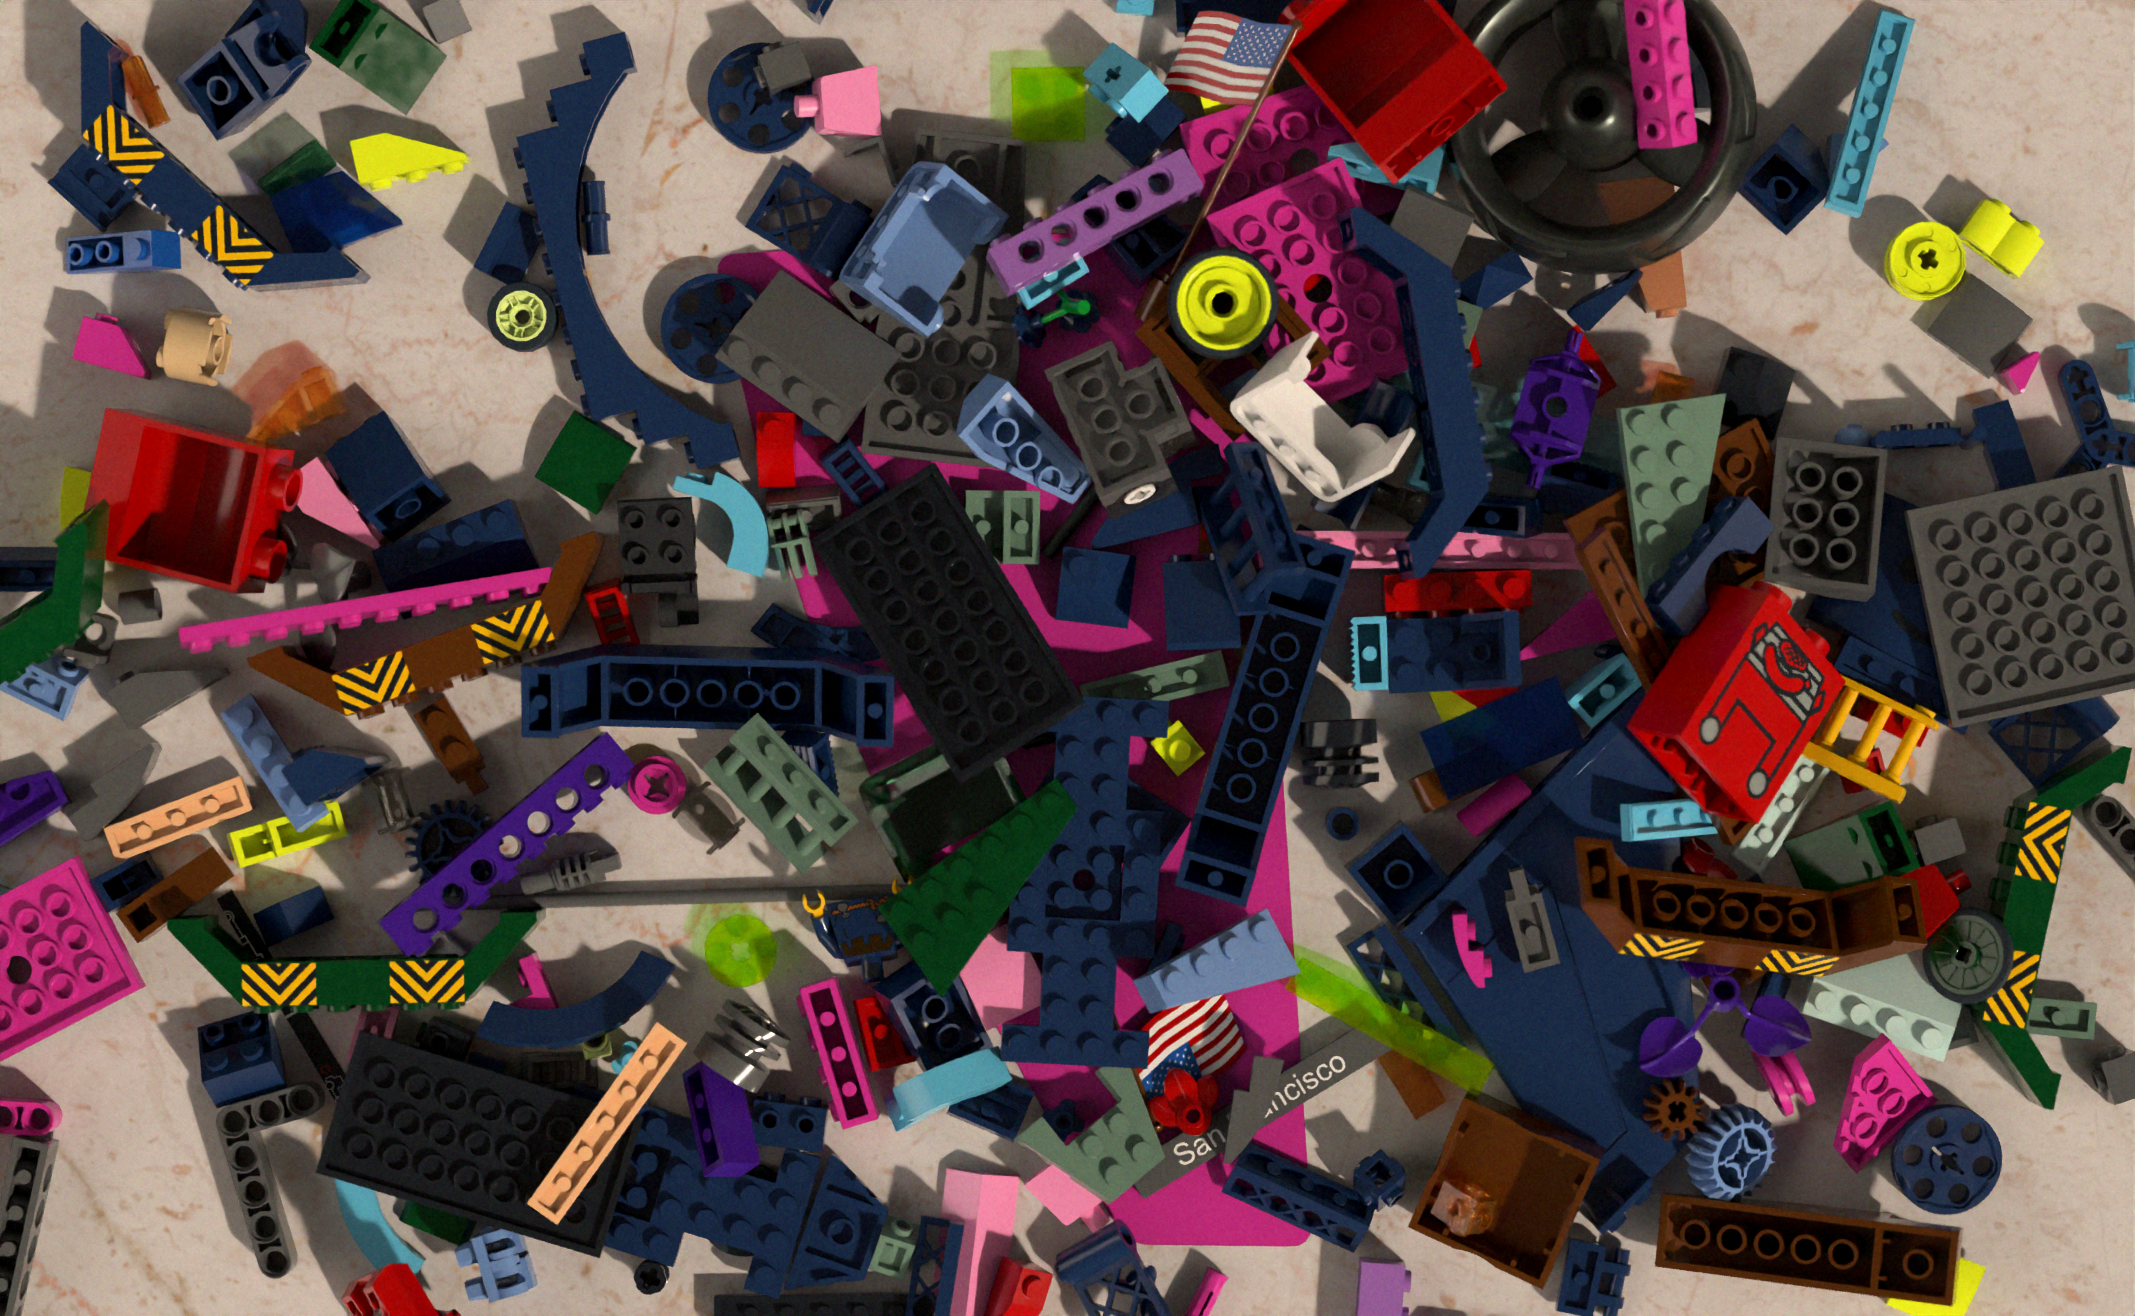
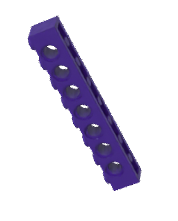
M601 732L377 921V924L405 956L409 957L412 953L416 957L420 956L434 944L431 940L432 936L441 929L447 933L463 919L459 914L469 905L475 909L491 896L488 892L490 887L498 881L503 885L519 872L516 866L522 860L528 857L532 861L546 850L547 845L544 842L554 833L560 837L576 824L572 818L580 811L584 810L586 813H589L604 800L601 794L610 786L616 790L629 780L632 775L628 771L635 764L608 732ZM591 764L598 766L602 772L600 782L594 786L589 785L584 779V771ZM562 788L569 789L574 796L573 804L568 809H562L556 803V795ZM534 812L542 813L546 819L545 828L539 833L532 832L527 823L529 816ZM508 835L514 837L518 844L516 853L510 857L504 856L499 849L501 839ZM479 859L486 861L490 869L488 876L481 881L475 880L471 875V866ZM455 883L461 890V897L457 903L449 905L443 900L442 891L446 885ZM426 907L432 912L433 920L427 928L420 929L415 925L413 917L418 909Z

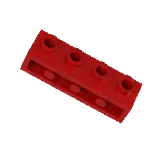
M1531 570L1429 573L1425 577L1400 580V575L1381 576L1382 612H1392V619L1414 618V611H1428V618L1451 617L1450 610L1465 609V615L1487 613V608H1502V611L1518 610V614H1524V607L1533 606Z

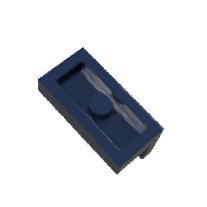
M506 201L473 267L507 285L513 282H521L542 240L537 239L532 219L536 217Z

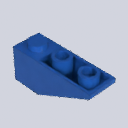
M150 229L65 238L67 275L153 272L181 269L180 235L176 232Z

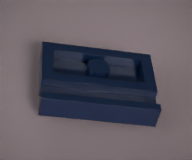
M82 143L60 167L59 172L52 179L50 178L47 183L98 230L105 233L109 225L114 220H117L140 193L132 188L129 189L113 175L115 170L105 163L99 162L86 150L88 146Z
M1009 1081L990 1093L950 1105L946 1114L1014 1143V1138L1019 1132L1035 1092Z

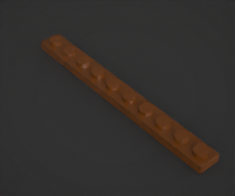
M1597 527L1573 550L1647 694L1668 662L1671 654L1608 528ZM1708 814L1723 845L1734 846L1755 825L1754 823Z

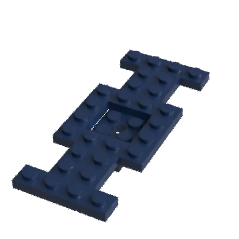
M1081 696L1086 703L1085 707L1046 730L1056 732L1053 780L1058 778L1079 809L1040 861L1035 871L1022 886L1017 896L1009 905L1006 950L1043 953L1039 1025L1002 1023L1000 1061L1147 1069L1150 1032L1146 1030L1113 1029L1117 957L1154 959L1163 812L1126 809L1130 736L1167 738L1169 701ZM1015 803V808L1021 803ZM1081 869L1091 871L1094 876L1092 886L1086 890H1079L1073 884L1075 873Z
M475 1051L470 1053L468 1059L469 1063L505 1073L508 1061ZM580 1083L575 1084L573 1091L575 1095L598 1102L606 1093V1091ZM644 1103L637 1113L644 1115L629 1163L636 1168L637 1177L632 1183L623 1182L615 1208L617 1210L614 1211L604 1246L674 1267L684 1233H689L754 1253L743 1289L779 1299L822 1157L797 1149L785 1148L776 1181L750 1173H745L741 1177H704L691 1117Z

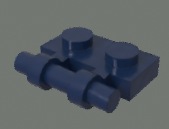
M1569 1237L1555 1310L1578 1316H1593L1595 1304L1604 1306L1602 1316H1617L1618 1310L1622 1309L1625 1297L1622 1296L1625 1276L1630 1275L1631 1265L1628 1264L1631 1250L1616 1247L1614 1261L1605 1260L1607 1249L1605 1244ZM1602 1272L1611 1273L1607 1293L1598 1292Z

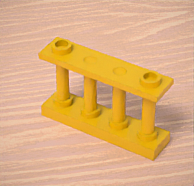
M1841 675L1846 681L1843 686L1845 689L1820 738L1816 737L1813 743L1809 741L1801 756L1901 804L1907 791L1904 787L1900 786L1902 779L1899 777L1924 728L1927 727L1938 732L1940 724L1934 720L1936 713L1918 704L1915 705L1914 709H1911ZM1859 694L1878 703V706L1853 755L1848 754L1845 759L1833 753L1836 748L1833 746V743ZM1891 711H1894L1912 721L1887 770H1882L1880 775H1877L1866 769L1869 764L1866 760Z

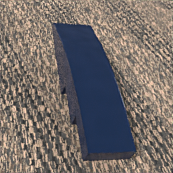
M2009 400L1973 409L1972 417L1975 425L1983 426L1987 430V436L1982 440L1984 446L1983 455L1995 484L1994 492L2037 483Z

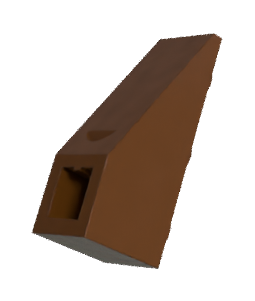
M212 846L117 912L116 915L137 943L147 941L167 926L168 919L181 916L235 875L214 846Z

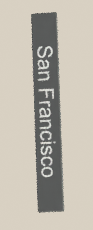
M1371 1017L1282 1071L1271 1107L1259 1129L1392 1050L1394 1047L1376 1017ZM1231 1103L1213 1113L1212 1125L1206 1133L1199 1136H1190L1181 1132L1161 1144L1165 1158L1135 1183L1143 1199L1224 1151Z

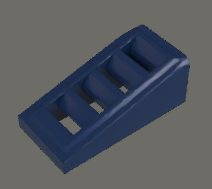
M1640 269L1632 270L1583 296L1567 311L1568 316L1585 332H1589L1643 277V272Z
M847 434L844 435L840 443L835 441L818 455L820 462L858 509L890 490ZM845 451H850L851 454L837 465H834L832 461ZM858 461L860 466L844 478L841 473ZM865 473L870 476L855 489L851 487V484ZM876 484L879 490L862 501L860 496Z

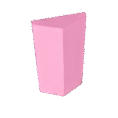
M949 1167L946 1169L941 1218L965 1222L950 1316H984L1002 1256L1010 1257L1019 1176ZM940 1226L937 1249L946 1243L948 1227ZM945 1249L939 1254H937L942 1262L944 1259ZM935 1263L933 1283L941 1277L942 1270L937 1263ZM939 1286L932 1290V1292H934V1296L936 1297V1299L938 1296Z

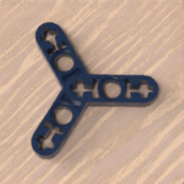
M2082 360L2067 362L2060 368L2057 377L2080 443L2049 480L2068 476V469L2074 463L2082 464L2087 472L2106 468L2108 464L2122 465V467L2135 469V462L2127 454L2129 445L2135 441V434L2115 431L2092 367ZM2072 367L2076 371H2083L2085 377L2080 379L2082 391L2090 388L2092 394L2083 395L2074 400L2072 394L2079 393L2080 391L2076 382L2069 383L2067 376L2072 374ZM2084 401H2092L2098 408L2097 417L2091 422L2083 420L2079 415V407ZM2102 435L2106 444L2118 445V438H2122L2123 441L2119 447V460L2115 459L2118 451L2106 450L2102 451L2101 456L2098 455V449L2092 447V442L2099 440Z

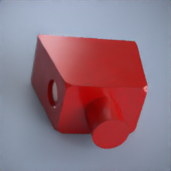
M1929 864L1900 876L1917 879L1927 939L1957 909L1962 908L1957 896L1972 887L1969 878L1961 868L1943 877L1936 865Z

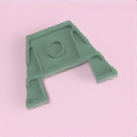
M1100 1067L1094 1072L1116 1099L1117 1104L1066 1146L1043 1117L1038 1118L1014 1138L1019 1145L1024 1148L1028 1147L1038 1154L1041 1160L1050 1166H1056L1069 1175L1071 1180L1107 1204L1116 1200L1165 1158L1131 1068Z

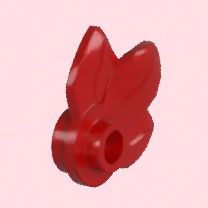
M1691 837L1688 842L1685 841L1681 845V852L1684 854L1682 859L1688 869L1695 875L1737 879L1738 875L1720 859L1714 858L1716 855L1715 850L1705 841L1697 837Z
M1175 1067L1170 1068L1164 1081L1165 1095L1157 1096L1147 1101L1151 1114L1163 1126H1178L1187 1135L1199 1136L1206 1133L1213 1122L1212 1108L1219 1100L1220 1095L1216 1079L1212 1074H1207L1195 1081L1185 1070ZM1192 1111L1200 1112V1119L1196 1123L1188 1122V1115Z

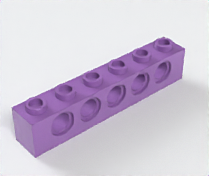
M1183 148L1172 153L1171 149H1167L1151 159L1153 164L1141 170L1139 166L1132 167L1119 176L1120 181L1108 187L1107 183H1102L1087 193L1088 198L1078 203L1074 200L1067 201L1055 209L1056 214L1046 220H1043L1041 216L1026 223L1022 227L1024 231L1011 238L1008 233L991 242L990 246L992 248L988 250L986 260L1007 297L1200 196L1204 185ZM1153 178L1161 179L1166 184L1167 190L1155 192L1149 187L1148 181ZM1121 195H1127L1132 198L1135 207L1122 209L1118 206L1116 198ZM1088 212H1095L1101 216L1103 223L1099 226H1090L1085 222L1083 215ZM1055 229H1063L1068 232L1071 240L1067 243H1058L1052 238L1051 232ZM1023 246H1031L1036 249L1038 258L1031 261L1025 260L1020 256L1019 249Z

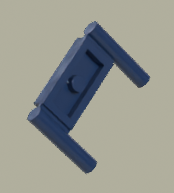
M1949 422L1927 424V429L1913 430V424L1892 425L1891 431L1878 432L1869 439L1868 445L1871 448L1887 450L1955 447L1959 445L1961 449L1967 450L1985 439L1987 430L1983 426H1976L1961 436V427L1950 428Z

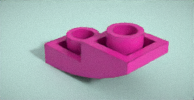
M1467 909L1453 910V929L1464 967L1476 987L1485 988V978L1492 977L1491 955H1484L1483 945L1469 946V941H1476L1475 919H1468Z

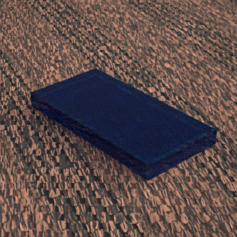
M1556 675L1419 732L1447 800L1585 744Z

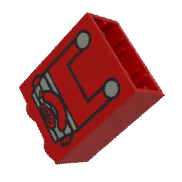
M1760 580L1755 581L1750 589L1716 584L1706 600L1709 606L1708 611L1687 636H1683L1627 725L1630 731L1704 813L1758 824L1846 683L1845 679L1826 658L1830 651L1828 642L1815 631L1800 626L1788 614L1793 603L1784 591L1773 584Z

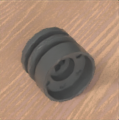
M727 999L722 1008L734 1019L731 1020L720 1014H717L714 1019L718 1026L725 1031L724 1035L721 1036L706 1031L693 1053L704 1064L726 1079L750 1092L757 1093L770 1073L769 1069L759 1060L760 1057L764 1056L778 1061L781 1054L769 1043L771 1042L779 1047L786 1048L791 1039L778 1027L776 1022L759 1010Z

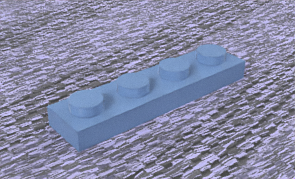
M251 693L220 714L296 831L299 833L303 832L330 813L326 804L306 808L280 770L289 765L285 759L292 753Z

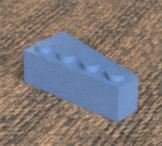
M1266 908L1248 914L1140 976L1133 982L1149 1012L1154 1013L1284 979L1301 972Z

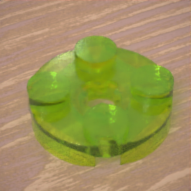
M735 914L719 921L707 935L704 948L706 964L710 973L722 984L730 987L755 985L763 981L773 970L777 960L778 943L772 930L765 922L751 915ZM745 941L749 944L747 950L751 953L749 959L742 957L737 961L733 958L735 951L731 946L734 942L740 945Z

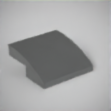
M1970 274L1926 332L1929 337L1958 355L1959 360L1989 379L2032 324L2033 319L2002 294L1973 274Z

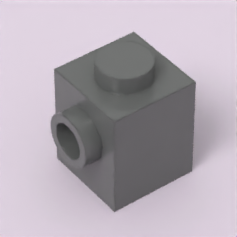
M799 41L786 46L783 45V42L770 44L762 48L763 54L757 56L759 66L753 68L760 89L767 87L770 96L811 82L812 74Z
M1932 814L1915 820L1917 826L1907 829L1910 837L1908 839L1921 865L1926 866L1967 852L1956 817L1946 816L1938 819L1936 814Z
M2122 1045L2101 1051L2102 1057L2093 1060L2096 1070L2091 1071L2097 1090L2099 1092L2103 1091L2106 1101L2114 1105L2135 1099V1051L2128 1048L2123 1049Z

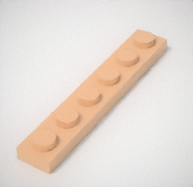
M659 1021L655 1023L527 1202L529 1206L558 1225L688 1043L686 1040Z

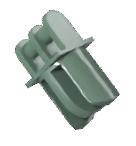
M799 509L797 514L789 516L787 512L782 513V517L772 519V516L766 517L772 542L771 548L775 549L783 583L790 582V571L784 551L786 547L794 577L798 579L804 576V567L798 544L802 545L809 575L811 577L818 575L809 539L811 534L808 530L803 509ZM800 524L802 534L793 535L791 526ZM784 528L786 537L778 539L776 530Z

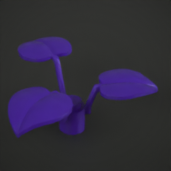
M1680 961L1686 973L1693 978H1703L1710 975L1712 982L1707 995L1708 1003L1689 1030H1686L1682 1021L1674 1017H1660L1650 1022L1643 1031L1640 1040L1638 1066L1642 1071L1657 1077H1676L1691 1071L1699 1063L1703 1053L1702 1045L1692 1036L1697 1032L1712 1010L1728 1012L1735 1006L1738 1007L1743 1016L1750 1019L1744 1028L1746 1042L1756 1053L1767 1057L1782 1056L1808 1044L1812 1039V1034L1803 1015L1790 1002L1774 995L1760 996L1754 1002L1752 1013L1748 1011L1744 1005V1000L1738 998L1740 988L1737 981L1730 976H1725L1736 967Z

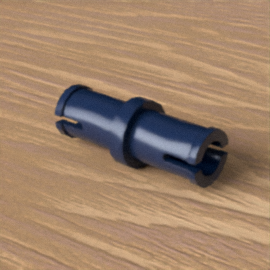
M605 181L582 182L585 215H581V222L585 223L587 256L610 254L607 221H611L610 213L606 212Z

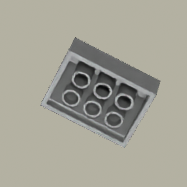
M780 269L735 326L715 355V358L834 441L840 443L899 358L901 352Z
M1777 436L1769 520L1775 528L1769 534L1766 541L1763 581L1829 598L1867 602L1873 596L1876 587L1887 449Z

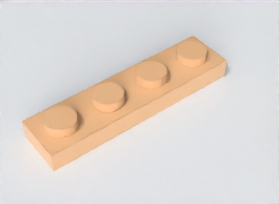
M240 775L103 829L117 863L255 810L244 778Z

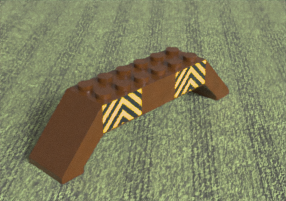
M592 531L559 543L562 554L540 598L338 672L329 668L330 673L316 668L308 658L297 654L295 646H278L246 658L252 669L345 716L357 715L358 720H366L385 713L384 706L392 703L393 708L402 707L420 700L418 695L420 692L427 691L428 695H434L454 688L452 681L461 678L462 682H470L489 675L486 669L488 667L496 665L497 670L501 668L506 669L522 663L521 655L529 652L532 657H538L557 650L555 643L564 640L605 543L603 534Z
M1577 837L1574 841L1582 908L1619 954L1824 977L1921 950L1928 945L1917 879L1883 875L1880 880L1828 892L1628 867L1614 852L1612 841Z

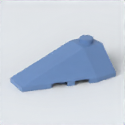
M987 373L964 399L956 435L979 459L1072 504L1093 482L1085 464L1007 380Z

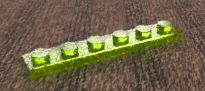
M1301 958L1297 965L1301 973L1291 976L1285 987L1286 990L1478 1097L1496 1064L1308 959Z

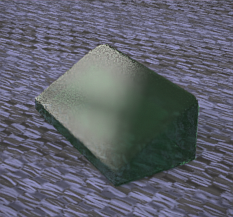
M313 139L260 178L257 184L276 205L283 206L335 168L337 164L323 143Z

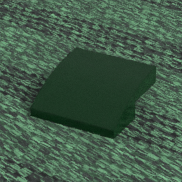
M574 410L547 453L535 478L597 515L602 510L615 484L625 472L637 447Z

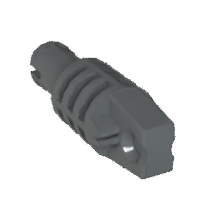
M598 849L554 860L553 863H550L551 867L521 874L519 878L525 896L553 888L563 892L605 881V873L621 869L622 862L618 851L600 855Z

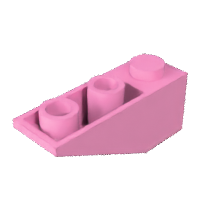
M316 457L300 468L303 475V487L297 505L303 513L374 549L386 546L382 541L386 536L364 517L349 491L347 492L339 481L340 477L329 460L326 462L324 458Z

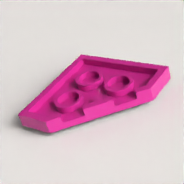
M1881 1033L1854 1059L1833 1143L1834 1149L1856 1174L1895 1140L1899 1130L1909 1118L1919 1111L1933 1106L1938 1101L1884 1033Z

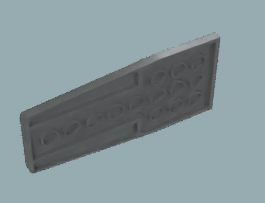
M920 128L916 132L909 169L920 161L947 165L1009 215L1004 223L1005 228L1001 236L1009 233L1012 238L1024 231L1022 227L1024 226L1026 144L1023 140L930 128ZM990 242L975 246L938 303L944 307V321L940 328L930 334L929 337L918 334L885 311L879 314L875 335L901 352V355L866 404L861 453L999 469L979 459L956 435L963 401L987 373L1007 380L1015 389L1017 384L1020 342L1017 338V331L1012 327L1011 317L1016 315L1015 309L1021 305V300L1016 293L1007 297L987 262L988 250L992 248ZM1021 247V248L1019 249V254H1020V256H1021L1022 258H1023V247Z

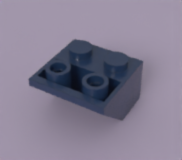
M250 1011L197 1027L201 1079L216 1108L287 1088L285 1062L270 1013L257 1014L254 1011Z

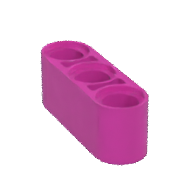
M0 1096V1107L5 1106L9 1108L13 1116L10 1125L4 1124L0 1120V1134L39 1136L56 1129L61 1123L63 1117L62 1110L52 1100ZM37 1108L44 1109L49 1115V1123L46 1127L40 1126L35 1120L34 1115Z

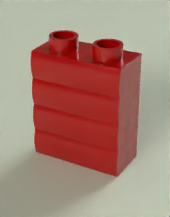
M1294 0L1282 11L1277 21L1278 24L1291 25V21L1295 19L1303 22L1304 30L1299 29L1286 58L1393 185L1508 88L1492 64L1436 0Z
M106 408L84 511L104 498L110 505L105 557L107 561L233 594L264 593L266 583H276L286 565L287 545L284 541L276 539L282 510L286 512L292 511L299 501L303 487V475L300 469L292 467L294 449L136 409Z

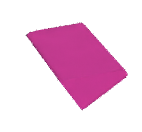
M1512 773L1499 780L1459 811L1456 815L1457 819L1472 837L1477 838L1529 798L1532 792L1515 773Z

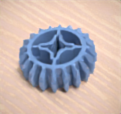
M1722 1103L1720 1109H1710L1709 1118L1700 1121L1701 1127L1694 1134L1693 1141L1686 1143L1691 1149V1153L1684 1157L1690 1164L1686 1172L1692 1177L1691 1183L1700 1189L1704 1195L1712 1199L1740 1202L1743 1196L1752 1197L1753 1187L1762 1188L1761 1179L1764 1176H1771L1768 1172L1769 1164L1776 1162L1771 1156L1772 1152L1778 1148L1772 1142L1776 1133L1770 1128L1771 1122L1763 1117L1758 1110L1740 1103H1733V1105Z

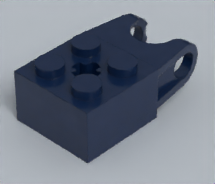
M277 10L263 15L225 39L220 40L175 80L217 141L246 129L292 88L312 62L307 53L301 56L298 55L291 60L282 57L278 53L274 44V34L283 18Z

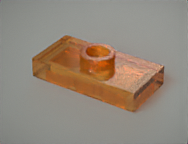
M1406 1038L1393 1046L1392 1050L1377 1059L1414 1119L1417 1120L1445 1103L1446 1099L1412 1044Z

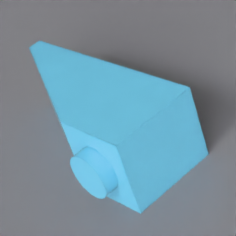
M1358 142L1330 146L1327 162L1342 157L1348 173L1352 177L1404 191L1408 185H1411L1434 195L1445 161L1447 143H1442L1394 185Z

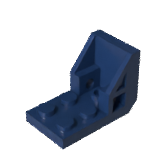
M1518 610L1468 614L1460 617L1386 620L1389 694L1516 688L1522 685Z

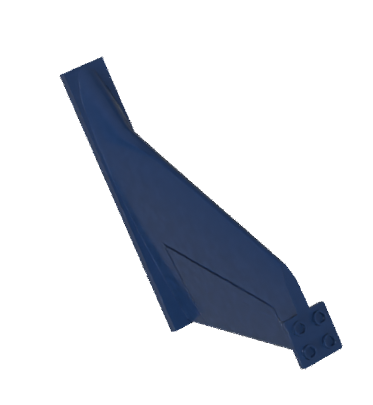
M1681 639L1669 650L1671 655L1675 651ZM1643 686L1639 687L1603 718L1531 791V796L1513 809L1448 875L1450 880L1420 904L1396 928L1409 942L1413 943L1521 1110L1606 1148L1582 1201L1592 1217L1590 1222L1602 1235L1608 1230L1611 1233L1615 1232L1626 1221L1627 1217L1624 1214L1634 1204L1638 1207L1650 1197L1653 1192L1650 1187L1655 1183L1652 1179L1694 1136L1692 1132L1685 1128L1684 1140H1678L1673 1133L1672 1137L1667 1141L1661 1137V1131L1654 1134L1649 1130L1652 1121L1644 1120L1642 1113L1652 1108L1644 1105L1642 1101L1643 1098L1654 1099L1656 1096L1650 1091V1086L1655 1085L1662 1091V1080L1664 1078L1670 1079L1673 1086L1678 1078H1682L1686 1081V1088L1694 1085L1699 1090L1697 1065L1688 1073L1676 1077L1653 1076L1642 1071L1638 1066L1640 1040L1643 1031L1650 1022L1660 1017H1674L1684 1023L1686 1030H1689L1694 1024L1691 976L1686 973L1678 960L1619 954L1583 910L1581 904L1574 841L1577 837L1612 841L1614 852L1628 867L1683 874L1680 837L1622 841L1620 804L1677 799L1676 780L1627 727L1647 695ZM1520 866L1524 869L1527 884L1537 883L1538 890L1542 893L1560 964L1524 973L1504 901L1506 900L1504 891L1512 889L1508 869ZM1467 909L1468 919H1475L1476 941H1469V946L1483 945L1484 955H1491L1492 977L1485 978V988H1477L1464 967L1453 929V910ZM1698 1091L1697 1095L1695 1096V1098H1700V1093H1699V1091ZM1672 1102L1668 1108L1671 1111L1670 1113L1676 1116L1680 1111L1677 1109V1105ZM1701 1108L1696 1109V1111L1701 1113ZM1694 1119L1692 1124L1699 1129L1701 1122Z

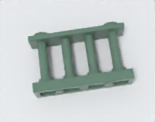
M757 713L729 739L737 748L735 752L727 745L704 765L702 769L803 875L827 852L820 844L822 840L832 847L859 820ZM747 759L762 774L760 779L744 763ZM772 786L787 801L785 805L769 790ZM799 813L813 830L809 832L795 815Z

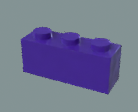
M699 1061L682 1073L703 1175L704 1177H741L760 1164L759 1150L754 1137L751 1114L748 1110L744 1088L736 1085L702 1061Z

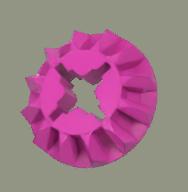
M654 756L640 761L630 773L632 775L628 780L630 798L640 810L654 815L668 813L679 806L685 796L686 776L676 762L666 757ZM668 773L664 787L670 796L668 797L666 794L656 792L648 798L646 795L650 792L649 789L652 785L645 775L647 774L658 779Z

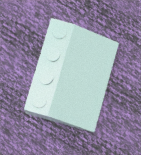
M1923 949L1824 977L1811 976L1799 1011L1875 1039L1881 1033H1884L1895 1046L1944 1062L1962 1004L1943 997L1931 985L1924 970ZM1966 953L1964 961L1969 962L1971 954Z

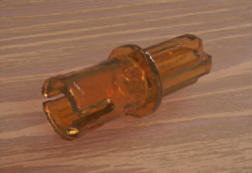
M137 55L123 61V70L134 92L132 99L138 101L148 123V128L154 129L162 126V123L170 122L171 118L168 116L157 92L160 90L159 85H154L143 58Z

